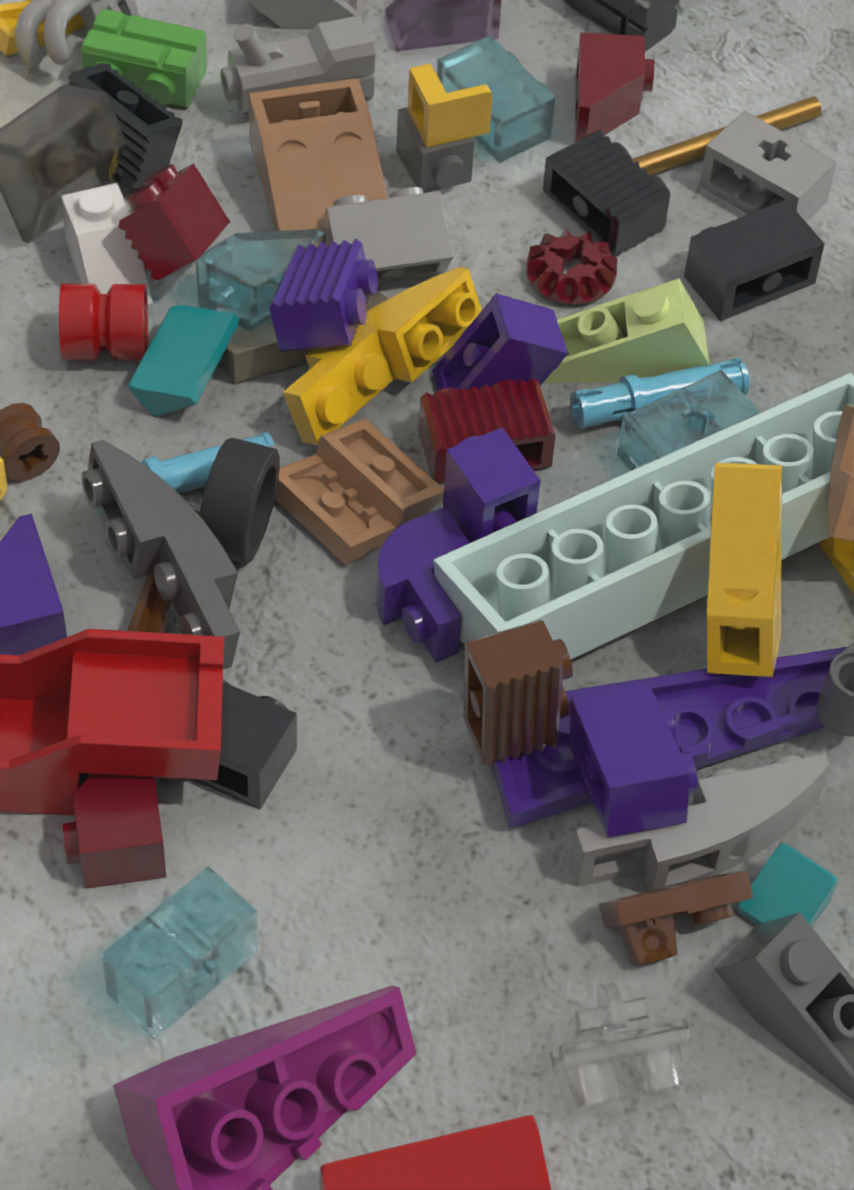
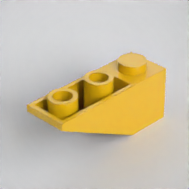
M715 464L707 599V673L773 677L781 641L782 465Z

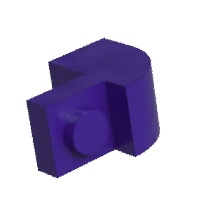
M446 507L412 519L395 529L381 547L377 571L376 604L383 626L402 618L410 638L416 644L423 642L435 663L458 654L461 615L435 577L433 560L470 543Z

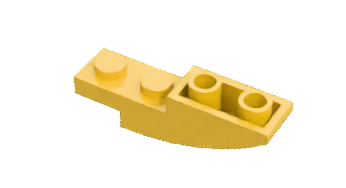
M458 267L430 278L368 310L365 324L358 325V328H356L352 346L313 349L305 355L310 369L283 391L301 442L318 446L321 435L339 429L394 379L413 382L453 346L482 310L469 268Z

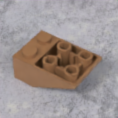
M358 78L249 93L250 146L284 261L290 260L298 244L306 248L309 243L316 247L320 242L324 243L321 223L326 208L333 206V202L337 199L351 195H364L367 197V201L387 198L372 119Z

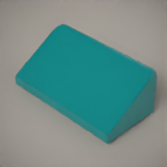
M186 305L170 307L129 382L128 388L130 392L154 417L197 405L240 319L234 313Z

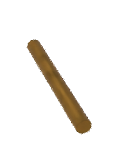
M812 96L762 113L756 117L779 130H783L820 117L822 108L819 100ZM727 126L632 158L633 162L638 161L640 168H646L648 175L703 158L706 145Z

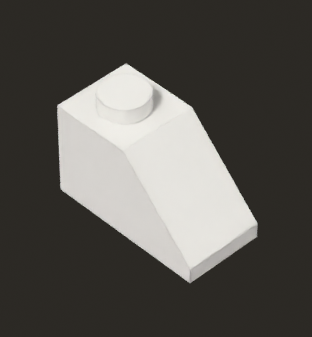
M114 183L61 195L66 245L81 283L96 284L102 294H106L112 284H146L148 312H153V301L143 260L137 258L138 250L131 249L132 240L125 239L126 230L118 228L120 219L129 211L118 184Z

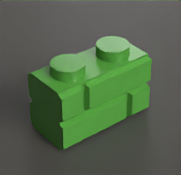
M101 8L93 23V29H90L82 44V69L100 63L111 64V69L119 70V75L127 76V81L135 82V87L143 88V93L151 94V99L158 100L159 105L168 104L188 109L196 94V88H199L206 74V32L135 15L129 16L121 12Z

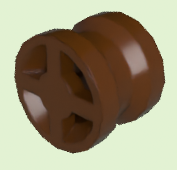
M17 403L2 408L0 410V457L4 461L5 473L12 480L16 481L31 480L43 474L53 465L59 455V441L49 429L42 427V419L31 405Z

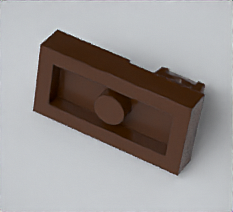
M737 871L599 903L604 927H618L632 964H645L677 955L674 914L691 913L694 925L713 922L735 916L732 903L754 897L748 872Z

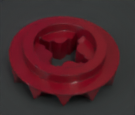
M566 228L560 237L557 238L545 233L539 245L530 246L526 263V274L531 285L543 296L565 304H584L603 297L611 290L617 277L618 258L610 255L608 242L594 243L590 231L581 237L572 236ZM572 258L581 261V264H576L573 269L569 268L567 274H563V263L568 264Z

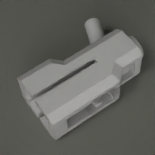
M361 15L318 23L306 36L263 44L254 27L247 23L238 26L234 31V39L240 48L229 50L227 54L228 67L221 68L220 70L225 98L227 101L235 100L241 114L249 113V93L354 78L359 79L366 100L374 96V43Z

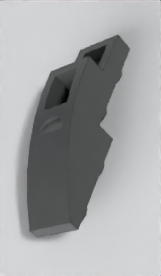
M104 440L91 443L88 470L82 472V486L89 505L92 508L99 507L106 520V536L112 553L117 558L124 557L134 579L154 574L160 596L166 602L172 600L180 617L179 628L181 634L224 637L223 670L231 668L240 631L229 611L238 572L224 548L195 510L156 473L131 455Z

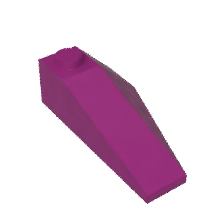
M391 985L173 1057L114 1084L113 1087L131 1153L155 1190H273L270 1184L295 1160L299 1158L306 1161L323 1144L318 1138L349 1109L358 1111L417 1053L400 987Z

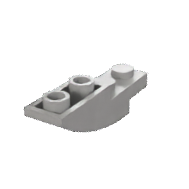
M826 754L804 758L797 755L781 757L766 766L741 771L734 768L718 770L706 778L698 779V787L694 794L692 805L688 806L687 823L607 838L600 819L591 822L584 828L576 829L570 866L577 886L580 887L642 873L648 891L719 875L747 861L776 842L794 827L819 800L830 766Z

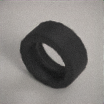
M237 438L226 439L216 455L204 489L199 516L220 542L231 561L248 564L254 559L260 548L272 513L280 472V456L275 448Z

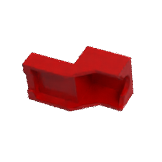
M86 629L22 655L0 654V812L75 816L73 794L79 789L80 773L217 780L221 751L224 637Z

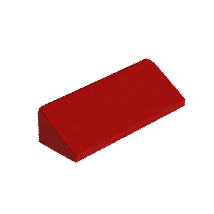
M533 1115L329 1162L321 1165L319 1170L320 1190H551L540 1133Z

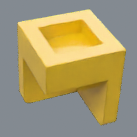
M431 63L409 68L407 110L426 147L490 133L493 94L488 85L484 84L446 93Z

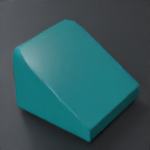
M782 842L772 853L751 885L754 898L741 901L736 912L756 925L800 912L812 927L831 903L838 880L831 872Z

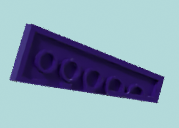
M847 647L777 657L773 677L707 673V669L565 692L570 707L571 695L649 682L660 708L667 706L673 715L676 728V743L680 752H689L697 769L824 728L825 726L819 720L816 712L817 701L831 662ZM570 715L560 719L559 741L555 748L546 745L543 752L533 749L530 756L521 752L518 759L509 756L505 763L498 760L495 761L492 768L509 828L518 827L593 802L569 745Z

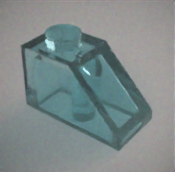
M318 229L234 233L205 251L196 260L198 307L234 313L240 319L238 326L252 332L271 319L269 306L296 246L300 244L306 248L309 243L316 247L320 242L326 244V233Z

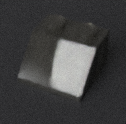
M63 84L0 128V191L23 242H32L63 219L61 195L101 187L111 183L126 142L106 92Z

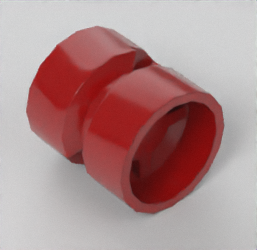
M62 283L59 294V345L62 360H96L102 350H108L114 360L141 361L148 349V297L146 284H112L108 292L102 294L96 284Z

